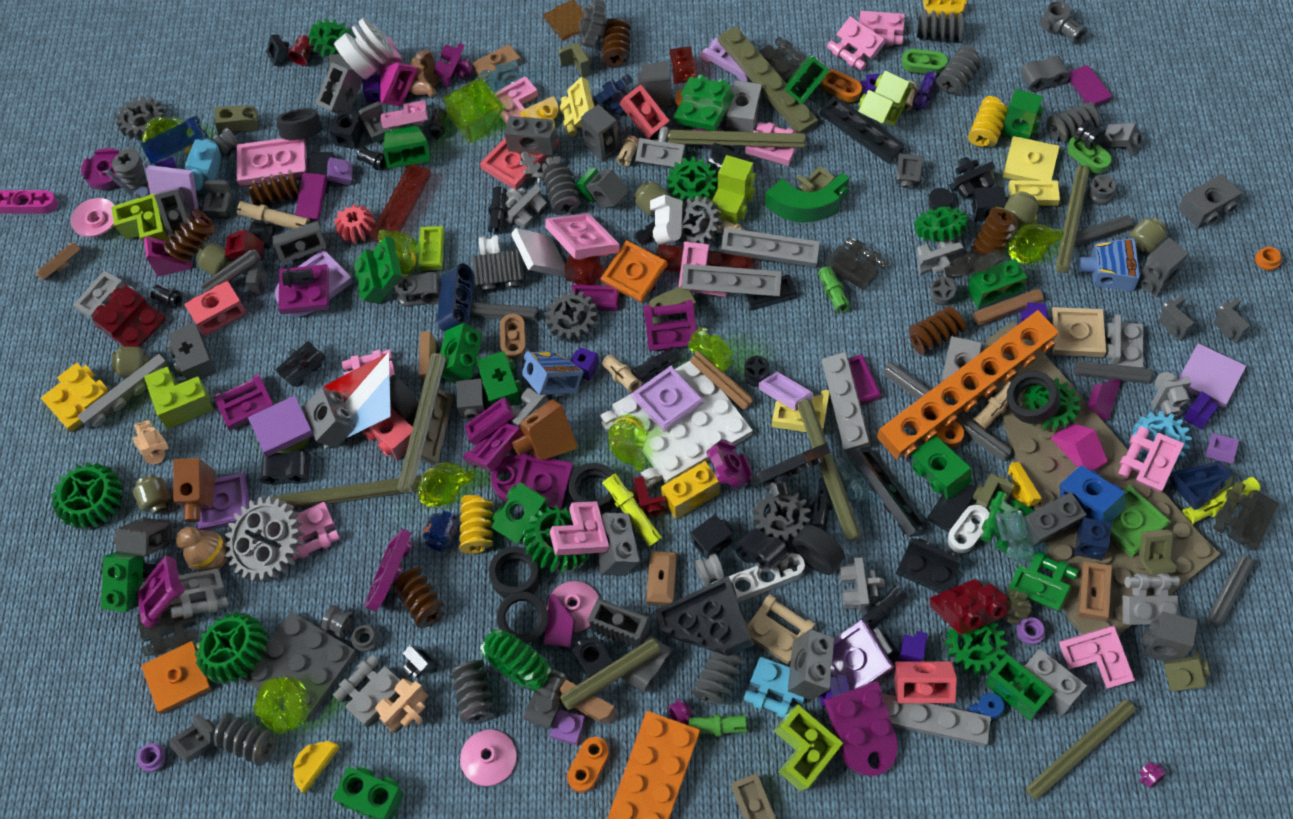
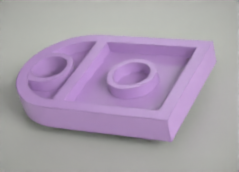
M322 249L299 267L328 265L330 300L351 285L353 280ZM279 283L275 290L277 303L279 302ZM314 311L301 312V313H292V314H289V315H292V316H304V315H308V314H310V313H312V312H314Z

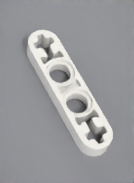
M791 553L770 570L775 574V579L772 582H764L760 578V574L763 571L757 566L731 575L729 578L734 585L740 602L798 580L804 574L805 563L801 556ZM792 562L793 565H798L797 571L793 572L792 569H787L788 563ZM777 566H780V571L784 570L783 577H780V572ZM739 580H746L750 583L751 587L745 592H740L736 589L735 584Z

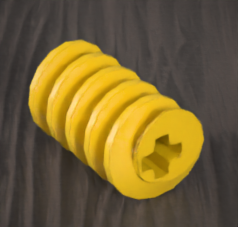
M987 96L982 100L976 119L968 134V140L971 144L978 147H991L997 144L1008 111V107L1000 99Z
M465 495L461 498V535L459 537L461 544L459 550L466 554H478L493 546V542L488 540L493 537V532L488 529L492 528L493 522L489 519L494 516V513L490 511L493 509L494 504L482 496Z

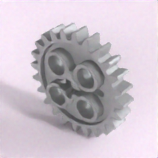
M268 496L267 499L259 497L258 502L250 500V508L241 506L243 514H234L237 520L236 523L228 524L233 530L232 532L225 533V536L230 538V542L224 544V547L230 548V551L225 555L232 559L229 566L235 567V573L242 575V578L256 582L261 580L270 582L271 577L278 579L279 571L287 573L286 565H295L292 559L293 555L300 556L301 554L296 550L297 546L304 545L302 541L298 540V537L305 534L304 531L298 530L303 524V521L296 519L299 513L293 511V506L287 504L286 501ZM250 530L265 538L281 544V547L278 548L267 544L260 539L249 536L247 532Z

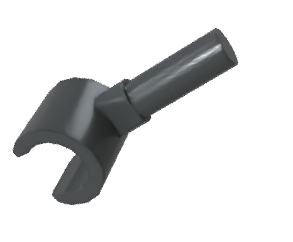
M786 480L778 482L767 481L764 483L766 488L772 490L773 497L789 494Z

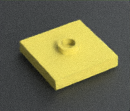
M1013 136L1003 177L1023 181H1051L1059 146Z

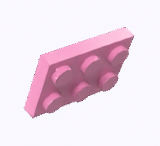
M281 138L237 145V182L239 186L252 185V179H255L259 184L261 183V177H264L269 182L270 174H273L277 180L279 179V172L288 177L289 169L293 172L295 178H301L303 173H307V146L305 138L300 140H285Z
M589 213L546 218L545 227L574 259L583 260L592 256L604 257L609 254L619 253V243Z

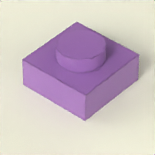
M330 157L327 165V181L349 186L352 181V162Z
M1212 433L1205 457L1233 464L1239 440Z
M558 709L550 738L578 746L586 720L585 716Z

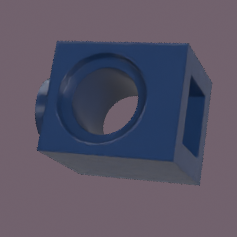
M1083 518L1076 534L1074 555L1102 561L1109 548L1112 523Z

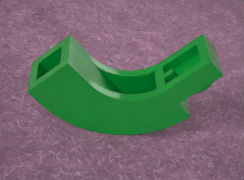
M842 172L826 187L814 192L800 191L784 179H781L766 191L765 206L776 215L794 222L807 223L826 219L839 211L840 200L844 199L849 192V177Z

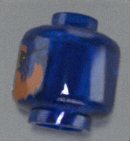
M443 511L442 514H432L423 530V538L426 540L425 544L439 552L453 548L460 534L461 525L456 521L457 517L448 511Z

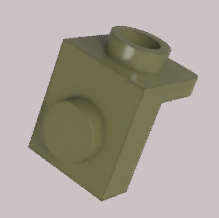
M578 42L558 50L559 61L562 67L574 63L581 77L590 76L589 66L592 65L591 58L587 52H583Z
M819 166L808 178L805 179L799 174L796 179L800 184L798 187L800 191L814 192L826 187L835 177Z
M990 474L985 485L979 484L973 496V499L977 500L975 505L986 508L993 493L997 494L998 491L1006 493L1008 495L1007 499H1009L1015 485L1003 476Z
M1168 529L1147 531L1141 534L1139 562L1149 574L1157 575L1159 573L1176 572V565L1170 559L1173 534Z
M1200 651L1194 652V657L1164 661L1171 691L1206 687L1207 676H1211L1208 659L1202 660Z

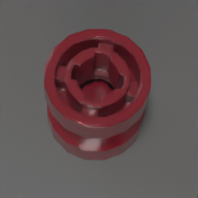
M306 35L298 36L295 41L296 45L292 46L288 51L289 58L300 66H306L310 61V55L315 53L313 51L315 46L309 45L310 39Z

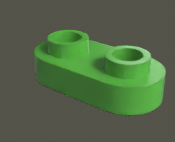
M909 49L903 53L901 64L909 72L926 74L928 71H935L938 75L947 66L948 59L942 52Z
M1074 137L1071 138L1067 151L1072 158L1081 165L1088 166L1090 168L1089 171L1100 174L1108 170L1111 156L1099 145L1088 150L1082 141L1078 142Z

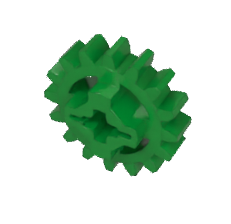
M325 18L324 23L317 20V23L312 25L308 38L310 39L309 45L315 46L314 52L320 51L321 57L327 55L329 58V55L340 54L334 43L345 33L353 38H356L355 34H350L351 28H344L345 23L339 25L335 19L333 22H329Z
M692 157L689 162L686 158H683V164L675 162L674 169H669V176L667 177L668 192L673 193V198H680L682 204L688 198L695 200L696 196L710 199V194L715 195L717 187L716 170L711 171V163L704 165L703 158L699 162H695V157Z
M938 207L935 211L929 209L927 213H920L921 217H916V222H914L917 237H923V241L931 239L932 243L938 241L945 242V239L948 238L954 240L955 236L961 237L962 232H966L968 227L965 212H959V208L951 210L950 207Z
M1057 377L1054 379V382L1060 394V405L1057 412L1049 420L1039 423L1042 425V431H1045L1047 427H1051L1053 432H1056L1059 425L1061 428L1066 429L1069 423H1074L1080 410L1078 406L1080 398L1074 397L1076 389L1068 390L1069 383L1066 381L1061 385ZM1040 385L1027 387L1021 399L1023 402L1022 408L1025 410H1036L1043 407L1049 399L1048 390Z
M997 622L991 625L988 623L963 635L958 634L954 629H948L946 636L950 639H946L944 647L951 649L948 651L947 657L956 658L953 664L955 667L960 664L964 665V673L971 668L975 675L979 674L980 669H983L988 674L991 670V665L996 667L1000 662L999 659H1003L1006 655L1003 649L1006 648L1007 641L1001 640L1005 632L996 631ZM958 637L960 638L959 642L962 643V650H960L958 647ZM990 638L994 644V651L992 650L993 647L989 644ZM982 639L980 645H976L975 647L973 646L972 648H970L971 643L975 644L976 642H979Z

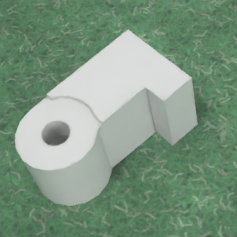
M667 195L650 200V210L655 211L656 226L653 229L655 241L660 245H665L678 240L682 233V200Z

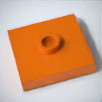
M626 240L601 277V281L632 299L643 303L668 264L666 260Z
M193 641L141 665L157 712L161 715L212 690L209 679L202 674V671H200L195 663L197 659L194 653L197 651V647Z

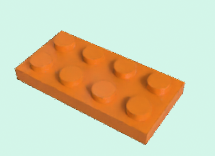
M646 711L607 819H670L701 731Z

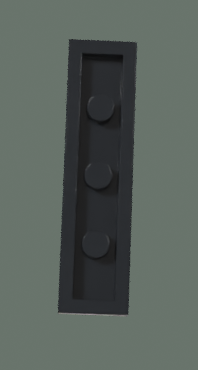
M834 96L820 108L819 115L886 163L890 164L904 151L905 144L838 97Z
M855 448L849 454L854 461L855 468L868 480L871 490L879 495L884 502V508L899 523L900 530L908 535V537L923 536L929 530L928 526L870 448Z

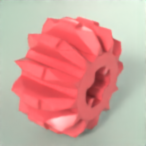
M354 203L352 208L345 206V211H338V218L334 219L337 234L346 243L352 240L356 244L360 239L365 242L366 236H372V230L375 229L376 225L372 212L367 210L364 205L358 207Z

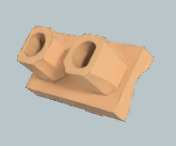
M149 420L135 424L134 427L138 436L132 439L144 460L149 464L162 462L165 458V450L169 449L165 439L157 429L152 427Z
M405 678L402 679L394 689L400 697L394 703L385 698L376 705V710L381 716L380 719L393 733L401 725L406 728L413 720L418 725L423 722V719L418 714L425 708L422 703L429 696L417 681L412 683Z

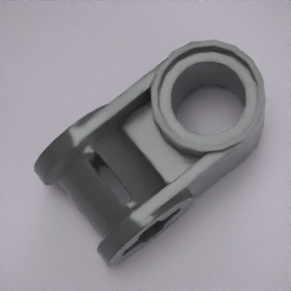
M428 272L420 275L402 276L394 286L398 293L399 303L405 307L439 303L441 290L440 275Z

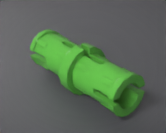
M832 267L820 269L818 276L824 285L825 295L832 301L836 313L848 311L851 305L844 294V287L837 280Z
M714 714V717H689V726L699 729L701 731L700 735L715 734L716 737H722V734L747 733L746 715L721 716V714Z

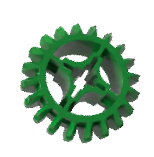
M86 462L85 466L82 467L77 464L76 470L67 469L68 475L66 477L59 476L61 483L53 485L56 492L50 494L54 500L51 505L55 510V515L62 519L61 521L64 524L71 525L76 529L82 527L88 530L91 524L98 528L99 521L102 520L108 523L107 516L109 514L116 515L114 508L121 507L119 499L124 497L121 491L123 489L122 483L119 481L118 475L115 472L113 473L106 465L103 467L98 462L94 465Z
M557 505L552 507V509L545 506L542 511L538 510L536 517L531 516L528 519V525L523 531V545L527 547L526 554L533 555L532 563L539 561L541 569L547 566L550 567L551 573L558 569L563 574L566 570L572 573L576 568H581L589 560L592 553L555 555L550 530L552 526L573 525L570 512L567 511V507L559 510Z
M235 611L232 615L225 613L222 620L216 618L213 626L207 625L208 631L205 634H200L202 641L196 643L198 650L194 653L197 659L195 663L200 671H202V674L218 684L221 682L228 685L231 681L238 683L240 677L247 678L250 670L256 671L255 665L257 662H263L261 655L268 652L265 645L269 641L266 637L267 632L256 618L245 612L241 614Z
M493 629L483 640L480 651L484 658L495 669L500 671L502 675H505L517 685L530 691H536L549 678L551 668L548 662L537 651L533 650L530 645H527L513 634L511 635L502 629Z

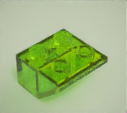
M482 77L443 97L448 117L469 144L488 134L505 109L502 102Z

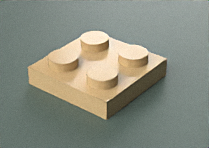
M1052 307L1050 312L1051 324L1059 332L1054 340L1056 344L1052 348L1053 355L1105 356L1106 343L1103 309Z

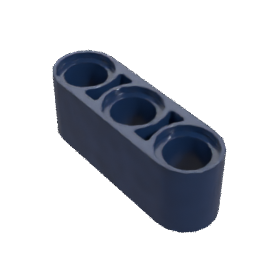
M465 263L458 264L442 276L437 323L444 332L462 323L467 324L469 322L474 273L470 266Z

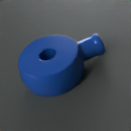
M986 693L979 698L977 704L968 705L969 712L991 716V720L999 718L1005 708L1002 698L995 693Z

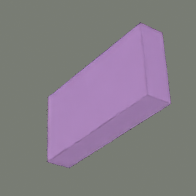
M777 371L759 382V390L794 411L798 410L797 404L803 399L813 400V392Z

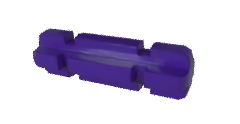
M928 71L925 74L917 96L914 99L913 105L918 110L926 108L928 100L932 95L936 79L939 77L935 71Z

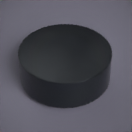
M936 188L929 194L928 205L934 211L938 207H951L953 195L945 188Z

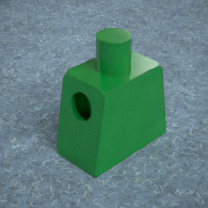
M809 55L789 79L784 91L800 104H803L830 69L813 55Z
M402 126L401 128L385 132L383 150L387 169L431 161L427 140L418 126Z

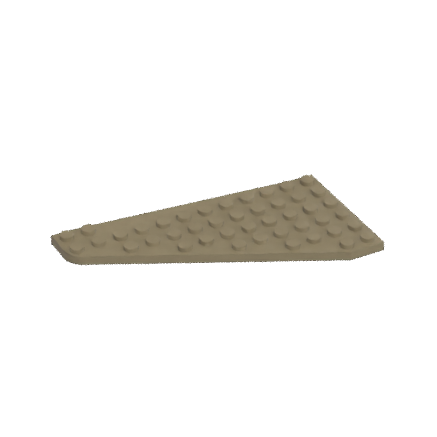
M1012 321L988 338L982 351L1016 327L1017 324ZM1023 340L1026 345L1033 346L1030 340ZM1042 351L1036 355L1037 359L1027 368L1021 366L1017 369V374L1010 380L1012 382L1018 375L1025 372L1038 371L1047 374L1053 380L1056 377L1059 378V384L1061 385L1067 381L1069 383L1068 390L1075 389ZM1003 354L1007 360H1014L1012 355ZM985 368L986 374L995 375L993 370ZM1004 381L996 385L998 388L993 393L994 396L1006 384ZM1026 388L1018 396V403L1020 407H1022L1023 404L1021 399L1026 391ZM1076 391L1074 397L1080 398L1078 404L1080 410L1074 424L1096 431L1107 458V463L1097 469L1096 472L1101 478L1111 484L1118 485L1122 490L1131 485L1171 521L1164 530L1168 529L1173 534L1170 559L1176 565V572L1167 574L1177 576L1180 581L1178 587H1170L1168 590V595H1172L1217 559L1220 553L1195 529L1163 490L1159 493L1136 483L1135 481L1139 475L1137 471L1131 470L1128 478L1118 475L1121 467L1119 463L1122 456H1126L1128 450L1096 413H1093L1088 407V403ZM1008 404L1005 408L1006 412L1004 414L1000 413V417L1015 462L1021 464L1042 498L1038 505L1031 507V509L1036 511L1060 498L1059 485L1077 467L1051 440L1054 434L1063 429L1060 425L1056 432H1053L1051 427H1047L1045 431H1042L1041 424L1033 427L1032 424L1022 422L1016 418ZM1081 520L1077 525L1042 544L1048 558L1058 562L1065 561L1070 563L1071 567L1080 570L1077 580L1069 577L1063 580V583L1072 587L1064 605L1068 621L1081 634L1115 625L1120 637L1133 626L1123 624V595H1132V588L1125 586V578L1134 577L1135 574L1156 575L1149 574L1139 562V552L1131 558L1111 539L1109 541V548L1102 561L1074 555L1076 534L1082 522ZM1083 561L1112 566L1109 617L1107 621L1078 616L1080 576ZM1154 587L1148 588L1146 595H1154ZM1091 590V595L1093 597H1095V591Z

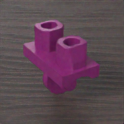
M459 43L457 48L445 44L440 58L450 63L438 60L435 65L433 74L444 78V86H450L455 72L459 79L469 77L473 72L469 59L461 60L462 52L465 48V45Z

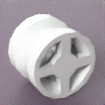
M494 235L489 239L479 237L480 254L501 253L499 236Z

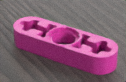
M0 190V214H48L53 212L58 206L57 199L48 190ZM22 199H29L25 205H18Z

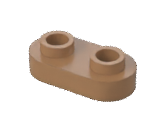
M508 314L500 322L501 350L505 351L508 360H519L526 353L525 324L523 318L518 314Z

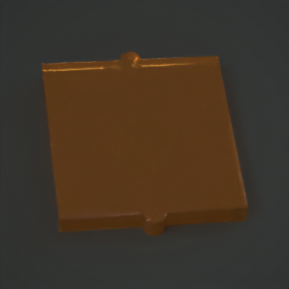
M570 0L560 6L557 5L556 8L543 14V18L563 41L575 34H580V29L578 28L583 10L574 0Z

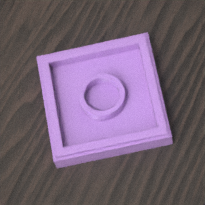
M152 165L146 168L150 195L181 186L190 214L193 215L192 210L194 209L199 210L193 171Z
M1197 344L1178 380L1180 381L1183 377L1189 376L1191 384L1187 390L1188 392L1199 396L1203 391L1211 396L1210 401L1224 409L1246 365L1201 344Z
M672 366L632 393L634 401L663 432L703 404V399Z

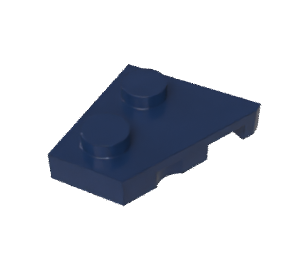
M1220 461L1172 472L1169 476V482L1194 510H1198L1233 484V474Z

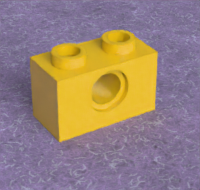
M704 461L661 486V493L666 498L667 508L677 520L720 494V482L707 462Z

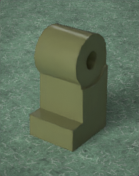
M241 105L214 107L215 125L218 135L226 127L231 132H254L258 129V110L255 107Z
M678 287L653 298L649 302L651 307L682 304L686 300H693L694 314L697 315L696 302L689 289ZM684 313L652 317L653 323L669 322L671 318Z

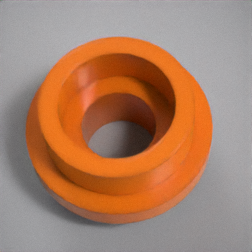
M1265 247L1257 252L1255 262L1264 270H1275L1281 263V254L1274 247Z

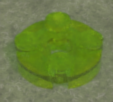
M704 327L698 328L690 336L691 340L687 343L689 349L694 353L702 352L723 372L727 371L734 364V360H730V357L733 355L731 349L717 334L714 333L710 336L706 333L709 329Z
M278 676L265 681L261 685L256 701L253 704V710L266 727L278 734H282L300 727L307 719L309 705H306L305 696L308 694L303 684L292 676ZM284 698L286 709L280 707L279 700Z

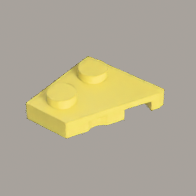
M829 390L821 391V395L813 396L812 400L822 430L824 429ZM776 401L772 427L806 432L799 410L794 411L781 402Z

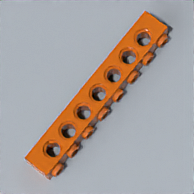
M1037 310L882 426L878 431L877 438L896 460L902 456L908 458L912 452L918 449L917 445L923 440L927 442L937 435V430L943 425L946 428L952 425L958 419L956 415L963 410L966 413L977 405L978 402L976 400L983 395L987 398L998 388L997 384L1001 381L1005 383L1010 381L1017 374L1016 370L1021 366L1027 368L1037 359L1036 355L1042 351L1045 354L1051 350L1056 344L1054 340L1059 332ZM1023 340H1030L1033 346L1026 345ZM1003 354L1012 355L1014 360H1007ZM989 368L993 370L995 375L986 374L984 369ZM964 383L973 384L975 390H968ZM951 398L956 404L948 405L944 399ZM924 413L934 414L936 420L926 419ZM904 428L914 429L916 435H907L904 432Z

